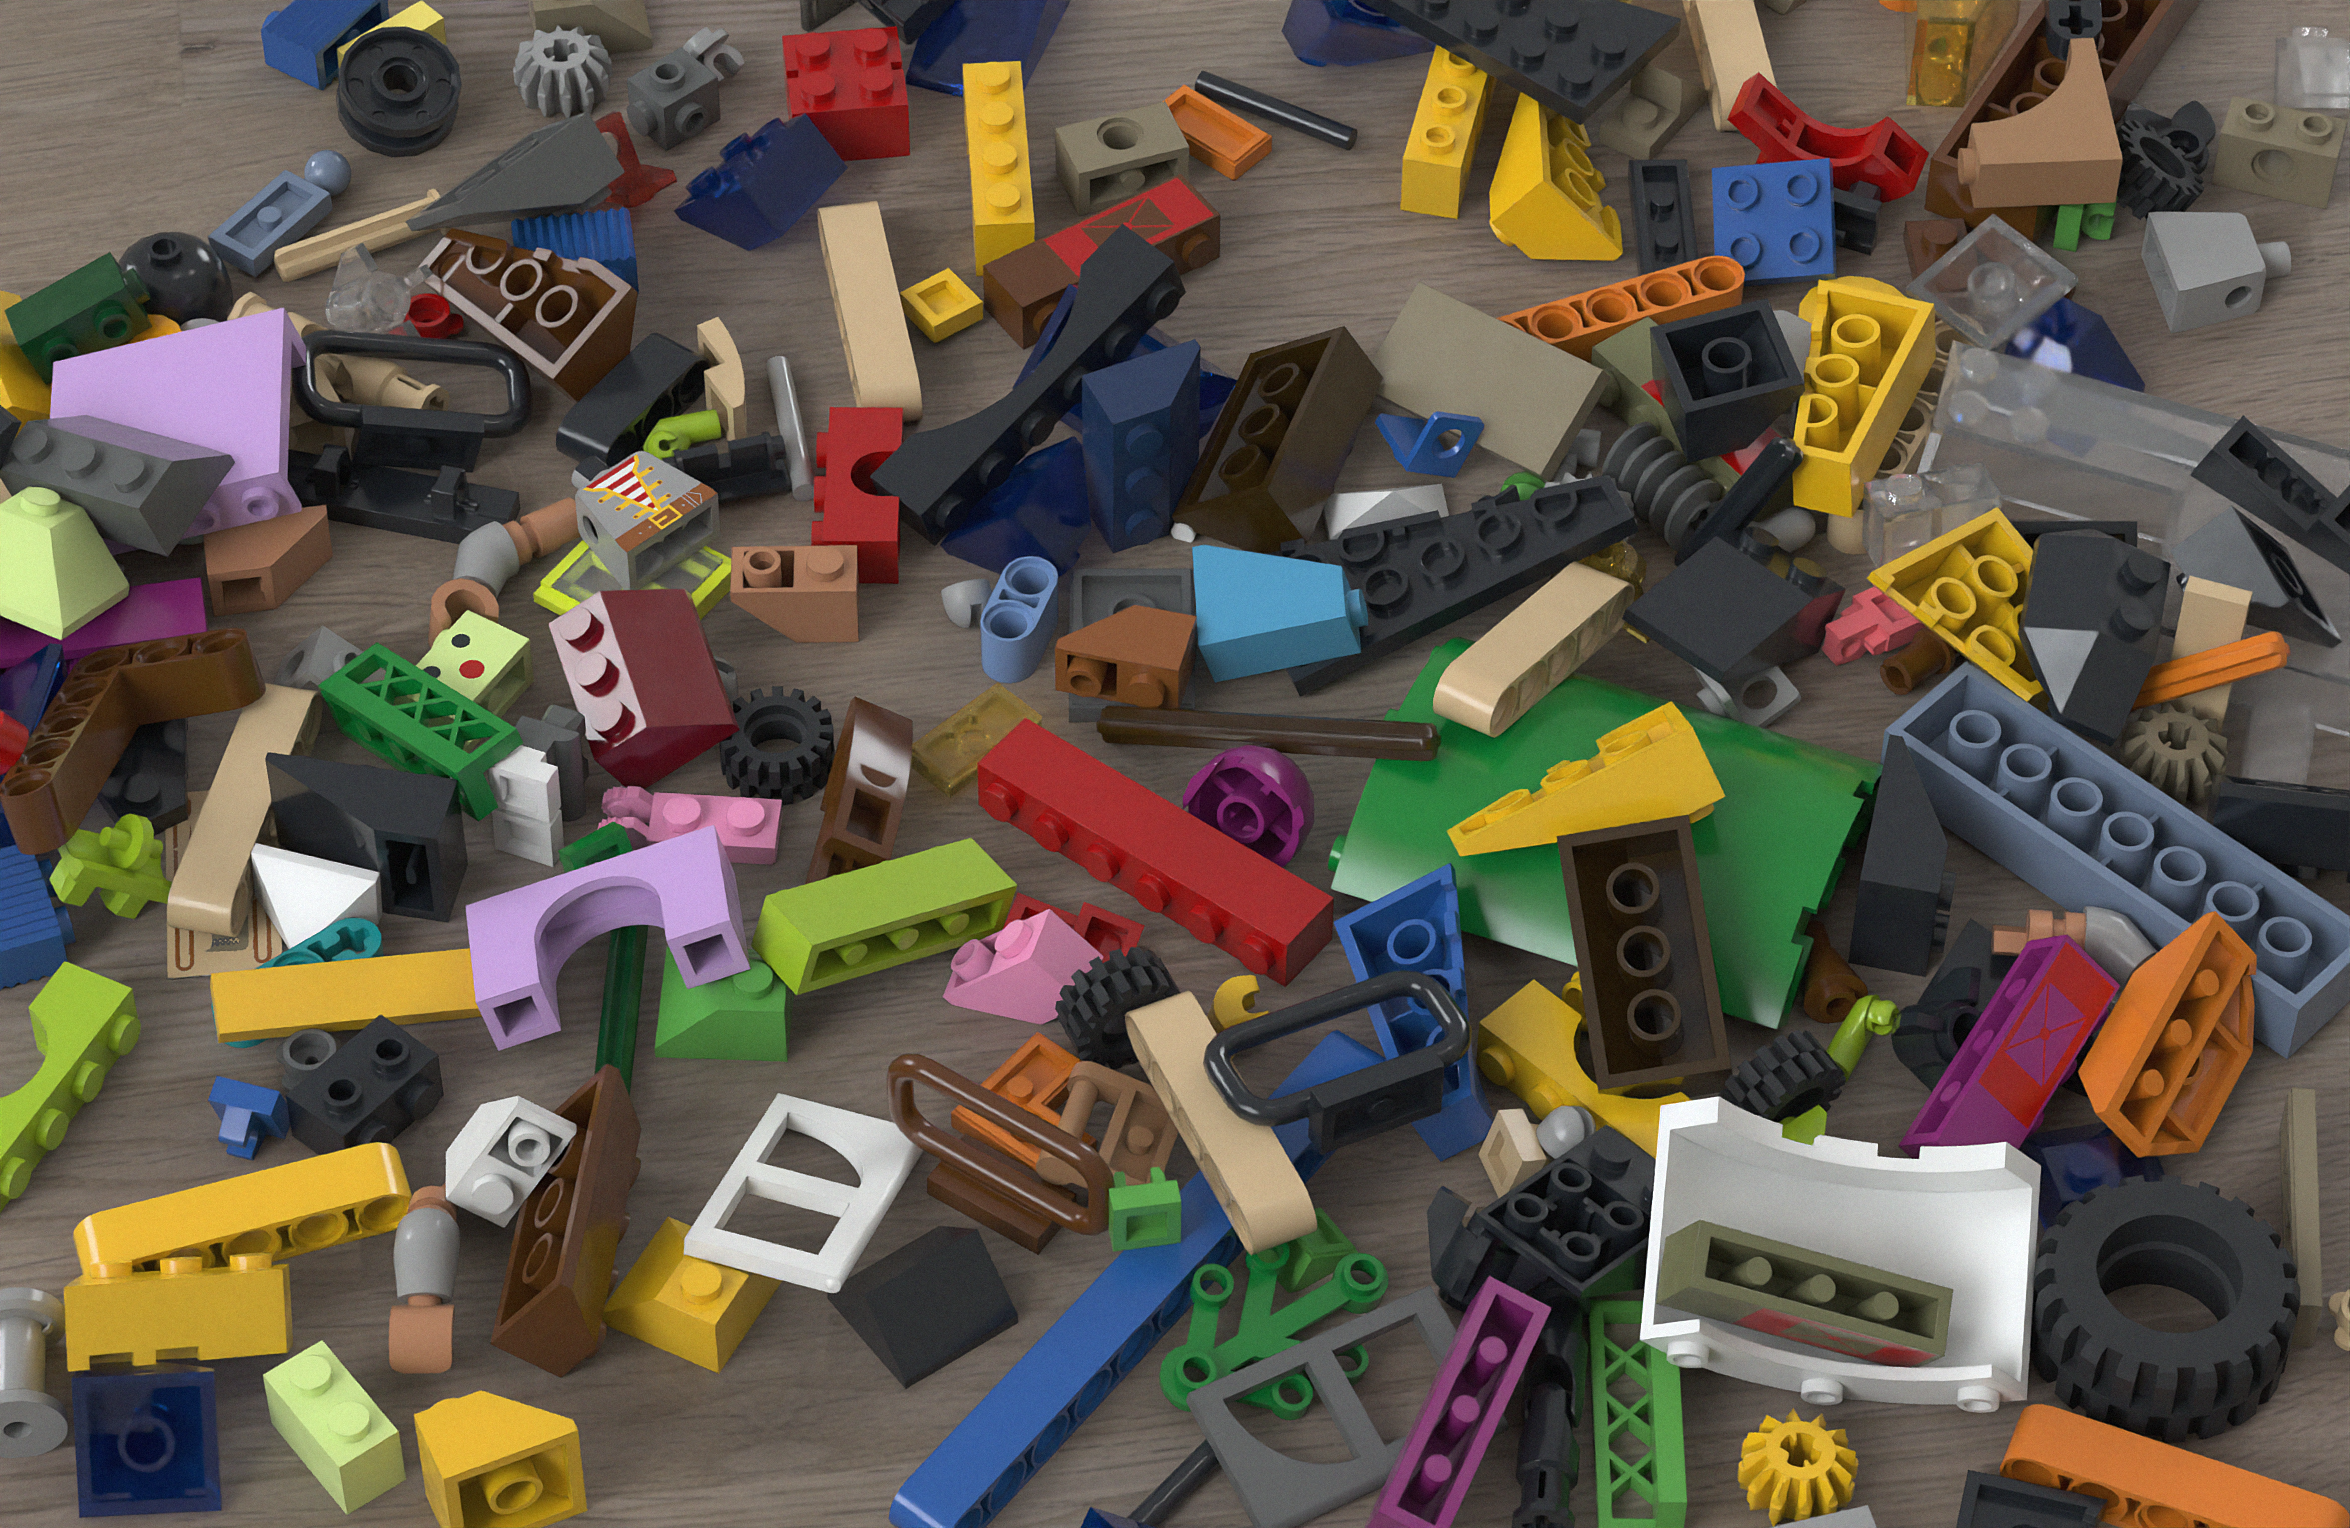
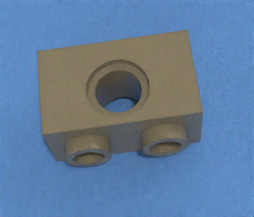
M2233 95L2220 135L2212 184L2326 210L2338 170L2348 120Z
M1165 101L1055 128L1056 172L1078 216L1099 212L1179 174L1189 182V145Z

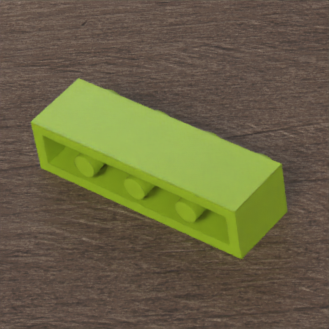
M967 838L766 895L751 947L796 995L961 947L970 940L977 939L979 941L1003 930L1017 884L972 838Z

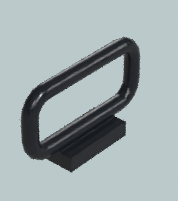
M318 330L301 338L306 346V365L291 369L292 392L295 401L308 417L325 425L354 428L350 445L352 464L440 470L442 465L462 468L465 469V472L473 473L483 438H508L525 428L532 416L531 384L525 364L515 353L507 348L488 342L342 330ZM321 354H338L486 366L494 368L504 376L509 408L503 414L494 415L329 401L318 393L314 361Z
M1398 970L1383 973L1233 1025L1216 1034L1206 1046L1203 1066L1209 1081L1224 1103L1242 1120L1254 1125L1274 1127L1308 1118V1138L1320 1155L1440 1113L1444 1069L1461 1060L1471 1045L1472 1029L1464 1012L1447 989L1436 979L1419 971ZM1398 997H1412L1421 1001L1445 1033V1037L1435 1044L1276 1099H1263L1253 1095L1230 1062L1232 1056L1238 1052Z

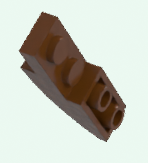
M856 696L850 701L820 806V810L824 811L825 814L805 884L876 865L891 859L909 779L913 744V721Z

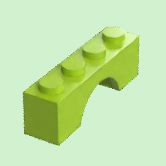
M64 961L28 1007L37 1049L45 1056V1060L37 1074L27 1084L17 1091L0 1098V1213L11 1198L16 1199L24 1192L33 1169L46 1152L54 1150L60 1145L67 1132L69 1122L85 1102H91L98 1095L105 1075L121 1055H127L134 1048L139 1038L141 1023L138 1019L133 989L131 987Z

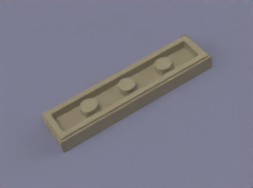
M2292 1087L2291 1092L2287 1094L2279 1128L2283 1248L2285 1247L2292 1255L2297 1268L2295 1281L2300 1286V1307L2291 1345L2313 1347L2323 1307L2315 1089Z

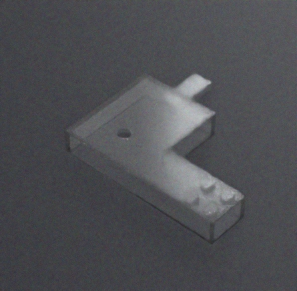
M1953 340L1936 388L1916 475L2072 519L2138 521L2137 537L2154 541L2152 555L2171 563L2157 653L2152 666L2171 661L2184 592L2176 579V576L2183 571L2170 550L2230 506L2236 508L2287 548L2342 642L2331 649L2282 635L2285 643L2289 644L2291 655L2287 657L2286 666L2233 682L2229 704L2250 709L2238 777L2306 785L2315 728L2350 737V575L2190 476L2191 472L2239 419ZM2254 424L2337 498L2350 485V450ZM2246 624L2243 640L2271 631Z

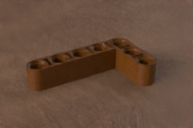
M237 627L109 647L97 650L81 658L72 668L32 732L21 757L9 769L0 784V802L20 853L26 855L46 853L61 847L75 835L139 725L231 711L248 706L260 699L266 692V686L247 632Z

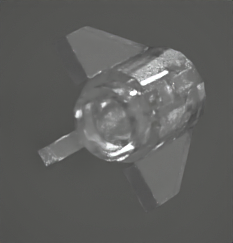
M363 242L343 252L331 293L326 300L325 313L331 329L421 337L411 320L402 322L410 309L411 297L409 290L433 275L428 265L425 264L399 278L394 274L375 271L378 269V266Z

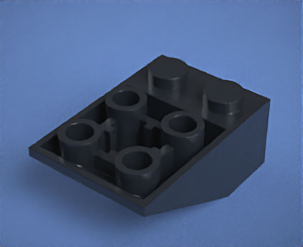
M272 752L267 753L265 762L277 837L281 846L291 852L380 872L382 912L448 923L468 866L458 780L442 778L433 774H415L381 769L365 764L353 765L319 760L304 755L292 756Z
M1606 1124L1477 1213L1475 1221L1579 1298L1645 1289L1656 1159Z

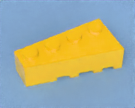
M1819 279L1816 294V312L1813 314L1809 355L1806 357L1804 368L1805 392L1800 396L1793 437L1796 446L1803 451L1804 455L1802 462L1792 473L1794 506L1853 519L1936 359L1935 304Z

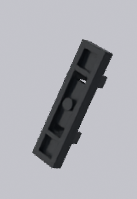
M325 443L322 455L288 449L287 480L301 502L302 508L326 505L328 520L460 544L471 532L488 523L496 521L503 525L510 521H516L521 509L519 492L468 483L465 469L442 465L440 475L436 477L382 466L352 464L348 448L344 446ZM340 485H346L343 493L341 494Z

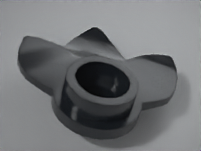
M2198 101L2189 102L2181 107L2171 120L2136 103L2129 104L2124 122L2129 120L2132 123L2135 120L2141 122L2144 128L2147 125L2153 127L2156 130L2157 136L2161 137L2164 134L2171 140L2170 145L2175 150L2180 148L2186 154L2184 156L2185 161L2193 162L2197 168L2194 173L2200 175L2205 171L2209 159L2207 146L2215 137L2216 127L2211 115Z

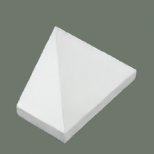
M1442 484L1331 494L1322 511L1328 541L1338 539L1344 529L1438 510L1440 517L1449 516Z
M255 844L251 852L255 896L289 949L345 918H363L375 925L379 923L382 917L380 872L262 844Z

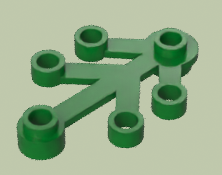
M1288 1243L1270 1248L1279 1258L1278 1261L1273 1263L1262 1261L1257 1256V1253L1251 1255L1247 1252L1245 1262L1250 1272L1238 1335L1214 1348L1219 1310L1224 1308L1229 1302L1234 1288V1279L1231 1273L1221 1265L1206 1264L1196 1271L1190 1286V1297L1194 1306L1187 1342L1185 1345L1174 1348L1166 1355L1159 1371V1384L1163 1394L1178 1409L1191 1412L1186 1403L1189 1392L1234 1373L1233 1371L1252 1360L1259 1362L1301 1343L1302 1341L1289 1338L1341 1308L1353 1314H1364L1373 1311L1381 1303L1388 1286V1273L1384 1265L1370 1254L1353 1253L1347 1255L1337 1264L1332 1279L1329 1282L1270 1315L1277 1276L1283 1272L1289 1258L1290 1250ZM1354 1270L1362 1271L1372 1277L1373 1282L1370 1284H1360L1352 1278L1350 1272ZM1206 1280H1213L1222 1287L1223 1293L1210 1295L1202 1289L1200 1283ZM1361 1344L1335 1356H1347L1355 1361L1357 1365L1356 1370H1343L1351 1386L1358 1384L1362 1380L1369 1362L1367 1351ZM1188 1367L1199 1369L1205 1373L1207 1379L1203 1382H1192L1186 1378L1183 1370ZM1296 1373L1233 1402L1269 1409L1277 1417L1284 1420H1296L1307 1412L1313 1397V1389L1307 1378ZM1283 1389L1295 1390L1300 1394L1302 1402L1298 1404L1286 1403L1280 1397L1279 1391Z

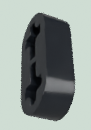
M2045 0L2046 44L2048 50L2055 57L2067 61L2070 39L2094 38L2096 50L2098 51L2102 29L2101 0H2077L2078 2ZM2069 27H2077L2078 35L2071 34Z

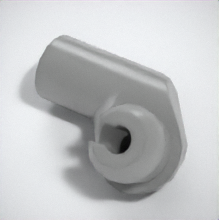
M1792 507L1763 523L1752 521L1748 526L1758 527L1770 532L1779 540L1778 546L1791 553L1812 539L1816 529V521L1810 511L1800 507Z

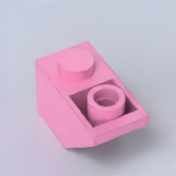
M1048 909L1026 920H1015L1003 930L979 941L973 939L965 943L952 959L951 969L953 972L943 998L951 1005L1041 1025L1057 1018L1058 1013L1055 1007L1056 1001L1063 1000L1059 994L1064 985L1075 986L1071 976L1078 969L1084 973L1089 972L1092 969L1089 961L1098 956L1102 961L1104 956L1051 909Z

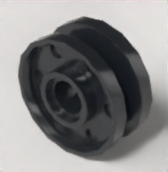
M406 26L381 27L360 36L345 52L339 69L336 103L338 118L352 139L367 150L389 157L417 156L436 148L451 133L458 113V99L462 84L459 64L446 45L427 32ZM400 89L406 91L407 94H396L389 90Z

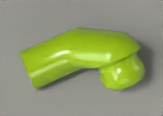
M716 409L660 419L647 437L643 446L644 451L661 460V458L671 457L672 450H687L693 443L721 438L720 422Z
M1877 994L1867 995L1856 1001L1826 1049L1827 1053L1845 1073L1846 1082L1874 1033L1880 1036L1890 1035L1893 1022L1899 1013V1009L1894 1002L1880 1000Z

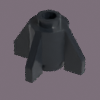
M1973 966L1954 968L1917 1004L1903 1008L1893 1022L1891 1040L1897 1058L1931 1092H1933L1982 1014L1978 1009L1968 1004L1969 1002H1978L1982 973L1980 968Z
M1442 1185L1427 1210L1431 1275L1433 1281L1440 1288L1438 1295L1445 1303L1459 1311L1466 1312L1469 1304L1489 1276L1522 1293L1545 1282L1549 1278V1275L1475 1221L1477 1213L1486 1207H1477L1472 1217H1465L1472 1202Z

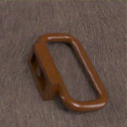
M902 1054L890 1063L887 1072V1101L893 1121L909 1141L941 1160L927 1177L928 1195L1037 1255L1062 1227L1088 1236H1096L1109 1229V1189L1115 1188L1114 1177L1105 1160L1091 1146L933 1059L920 1054ZM914 1081L921 1083L1075 1168L1083 1176L1088 1186V1208L1076 1203V1193L1061 1185L1051 1184L1043 1180L1034 1170L965 1133L961 1139H958L927 1121L915 1105Z

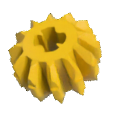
M1794 1407L1786 1416L1785 1423L1766 1415L1763 1423L1759 1426V1432H1748L1747 1438L1743 1441L1742 1461L1739 1462L1737 1479L1740 1482V1488L1748 1491L1747 1501L1749 1502L1750 1511L1770 1509L1769 1518L1774 1527L1785 1517L1794 1519L1796 1522L1809 1519L1811 1516L1818 1517L1837 1512V1507H1847L1854 1493L1855 1482L1853 1479L1857 1476L1858 1459L1856 1458L1855 1451L1847 1449L1849 1440L1846 1437L1845 1429L1825 1431L1826 1422L1823 1413L1811 1422L1801 1421Z

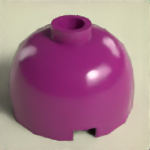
M1244 745L1223 751L1204 765L1190 779L1183 795V810L1188 806V813L1280 867H1284L1301 851L1314 824V794L1307 776L1291 758L1271 748Z

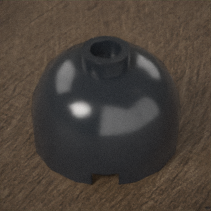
M160 232L141 238L128 247L119 260L118 264L124 272L133 267L144 282L151 296L150 300L143 303L147 315H163L175 321L179 327L194 319H212L218 322L227 321L226 311L230 305L233 306V292L229 274L219 253L198 236L183 232Z

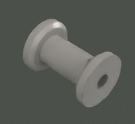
M24 1287L0 1289V1457L4 1458L38 1456L49 1452L63 1442L68 1432V1414L64 1405L56 1398L46 1394V1350L56 1345L65 1334V1308L56 1297L37 1289Z

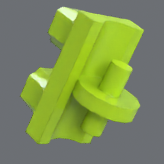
M129 813L123 816L114 828L104 827L100 834L78 828L75 835L67 843L57 848L62 859L57 864L49 880L62 902L82 907L96 887H100L103 889L99 894L106 908L118 916L135 919L149 900L168 904L172 881H168L163 876L161 869L163 843L161 840L154 839L152 824L146 817Z

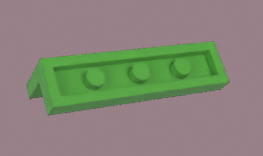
M1591 1300L1590 1314L1588 1315L1597 1528H1684L1687 1491L1680 1366L1669 1363L1666 1360L1667 1353L1641 1340L1627 1352H1624L1604 1336L1603 1324H1641L1643 1301ZM1643 1357L1645 1358V1368L1638 1363ZM1605 1358L1612 1363L1608 1368H1605ZM1624 1373L1646 1390V1395L1629 1409L1607 1393L1606 1389ZM1646 1414L1648 1416V1425L1641 1420ZM1608 1415L1611 1416V1417L1615 1420V1421H1614L1612 1424H1610L1609 1426H1608ZM1627 1430L1649 1447V1452L1632 1467L1609 1450V1445ZM1649 1471L1651 1474V1483L1643 1477ZM1610 1472L1618 1477L1612 1484ZM1631 1488L1652 1505L1653 1518H1612V1503Z

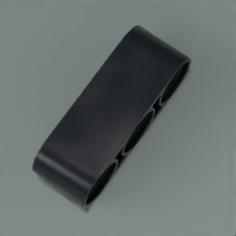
M659 333L650 334L565 415L556 435L557 450L578 462L583 461L587 457L595 456L610 468L633 453L644 451L645 441L660 419L682 415L701 396L705 389L704 371L711 368L710 360Z

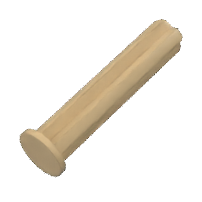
M431 189L427 191V198L279 248L274 252L273 256L277 272L284 282H290L438 230L443 235H446L451 228L411 231L405 222L439 198L440 195L436 189Z

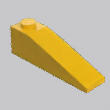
M1520 92L1489 191L1491 217L1489 223L1493 232L1502 243L1509 247L1516 245L1530 259L1615 261L1623 254L1621 224L1616 210L1609 205L1603 208L1598 192L1606 187V183L1602 173L1593 168L1591 161L1584 153L1591 147L1584 124L1578 125Z
M1671 701L1597 739L1596 743L1600 753L1589 760L1584 759L1574 762L1563 760L1546 770L1548 775L1540 782L1542 789L1532 795L1528 789L1510 792L1448 829L1447 833L1459 856L1462 857L1556 843V836L1682 815H1689L1691 824L1709 815L1714 810L1713 803L1726 796L1693 727Z

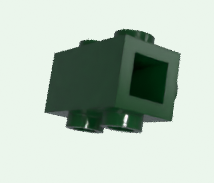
M111 252L4 310L18 346L46 385L52 382L54 362L115 348L120 344L129 342L136 335L152 327L143 303L151 299L144 282L133 267L124 272Z

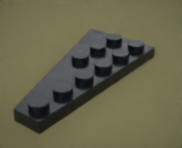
M1359 0L1578 125L1584 123L1679 36L1682 20L1681 18L1617 0Z
M1610 475L1537 489L1530 499L1498 506L1495 499L1471 503L1472 511L1446 517H1440L1439 511L1436 510L1344 529L1338 539L1306 545L1303 538L1280 543L1281 551L1268 553L1267 555L1342 566L1351 590L1359 588L1362 590L1368 613V626L1359 627L1361 653L1285 668L1299 696L1301 697L1562 570L1574 561L1578 562L1639 532L1633 514Z

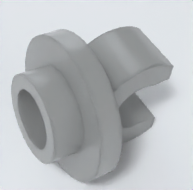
M705 27L690 38L682 49L718 76L719 86L724 77L715 68L714 63L723 65L734 76L743 66L744 59L737 49L724 44L729 37L724 28H720L712 33L708 27Z

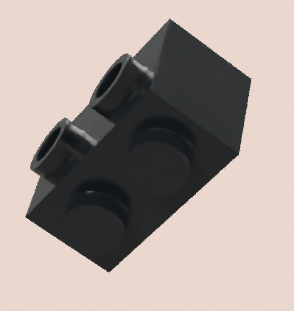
M380 1014L286 1094L292 1136L319 1156L368 1143L380 1142L391 1145L392 1140L415 1120L427 1117L444 1096L439 1057L437 1053Z

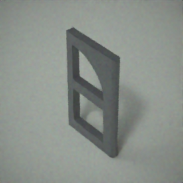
M1430 1285L1188 1393L1186 1403L1255 1528H1295L1384 1486L1407 1435L1384 1445L1335 1356L1413 1321L1440 1368L1456 1334V1330ZM1305 1370L1354 1459L1340 1463L1317 1464L1284 1456L1268 1448L1249 1434L1234 1418L1226 1405ZM1502 1414L1493 1436L1508 1430V1423L1504 1414Z

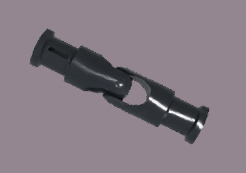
M1554 1280L1542 1283L1538 1288L1532 1290L1530 1295L1533 1299L1551 1307V1310L1524 1369L1521 1414L1525 1424L1518 1443L1516 1480L1522 1486L1520 1507L1513 1511L1512 1528H1575V1516L1569 1510L1570 1491L1578 1484L1580 1449L1572 1430L1573 1427H1579L1583 1414L1588 1345L1582 1337L1583 1319L1590 1314L1591 1297L1579 1298ZM1545 1516L1548 1517L1550 1524L1544 1523Z

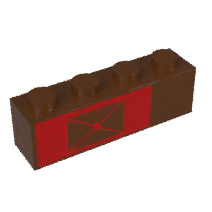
M1179 174L983 265L984 309L1024 350L1045 339L1053 338L1063 331L1069 320L1078 292L1081 264L1122 223L1172 259L1181 276L1189 271L1201 268L1220 257L1221 214Z

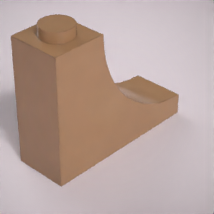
M2094 38L2070 39L2064 80L2043 102L2028 111L2009 118L1971 124L1968 148H1960L1958 152V177L1960 184H1969L1974 208L2116 202L2123 158Z

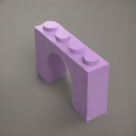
M715 825L465 906L475 1000L498 1051L561 1031L556 982L562 966L583 944L600 934L629 925H653L664 928L666 941L687 989L751 969L735 873Z

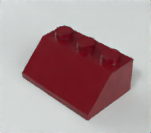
M686 589L599 591L548 623L577 711L585 716V734L593 758L624 787L636 786L645 790L740 730L694 601Z

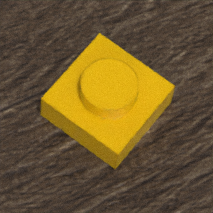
M949 268L900 292L903 312L933 343L983 319V301Z

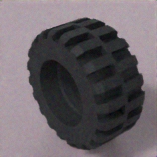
M2143 1175L2128 1177L2119 1181L2118 1188L2111 1189L2107 1183L2084 1193L2083 1203L2078 1200L2071 1202L2057 1215L2055 1225L2046 1230L2039 1247L2034 1271L2030 1349L2036 1353L2034 1364L2040 1375L2047 1383L2057 1381L2055 1394L2072 1410L2079 1405L2087 1411V1418L2111 1424L2141 1436H2145V1434L2162 1436V1443H2183L2186 1441L2187 1434L2197 1433L2200 1440L2224 1433L2227 1421L2233 1427L2243 1424L2256 1414L2258 1405L2270 1400L2278 1388L2280 1376L2285 1370L2300 1307V1286L2295 1281L2297 1268L2291 1253L2285 1247L2279 1249L2281 1237L2265 1219L2259 1223L2253 1219L2255 1210L2236 1196L2232 1201H2229L2219 1196L2220 1189L2202 1181H2200L2199 1187L2181 1184V1177L2161 1175L2159 1182H2145ZM2153 1284L2167 1286L2196 1298L2214 1314L2219 1322L2194 1332L2169 1333L2157 1331L2139 1325L2125 1317L2108 1301L2106 1295L2120 1288L2132 1285Z

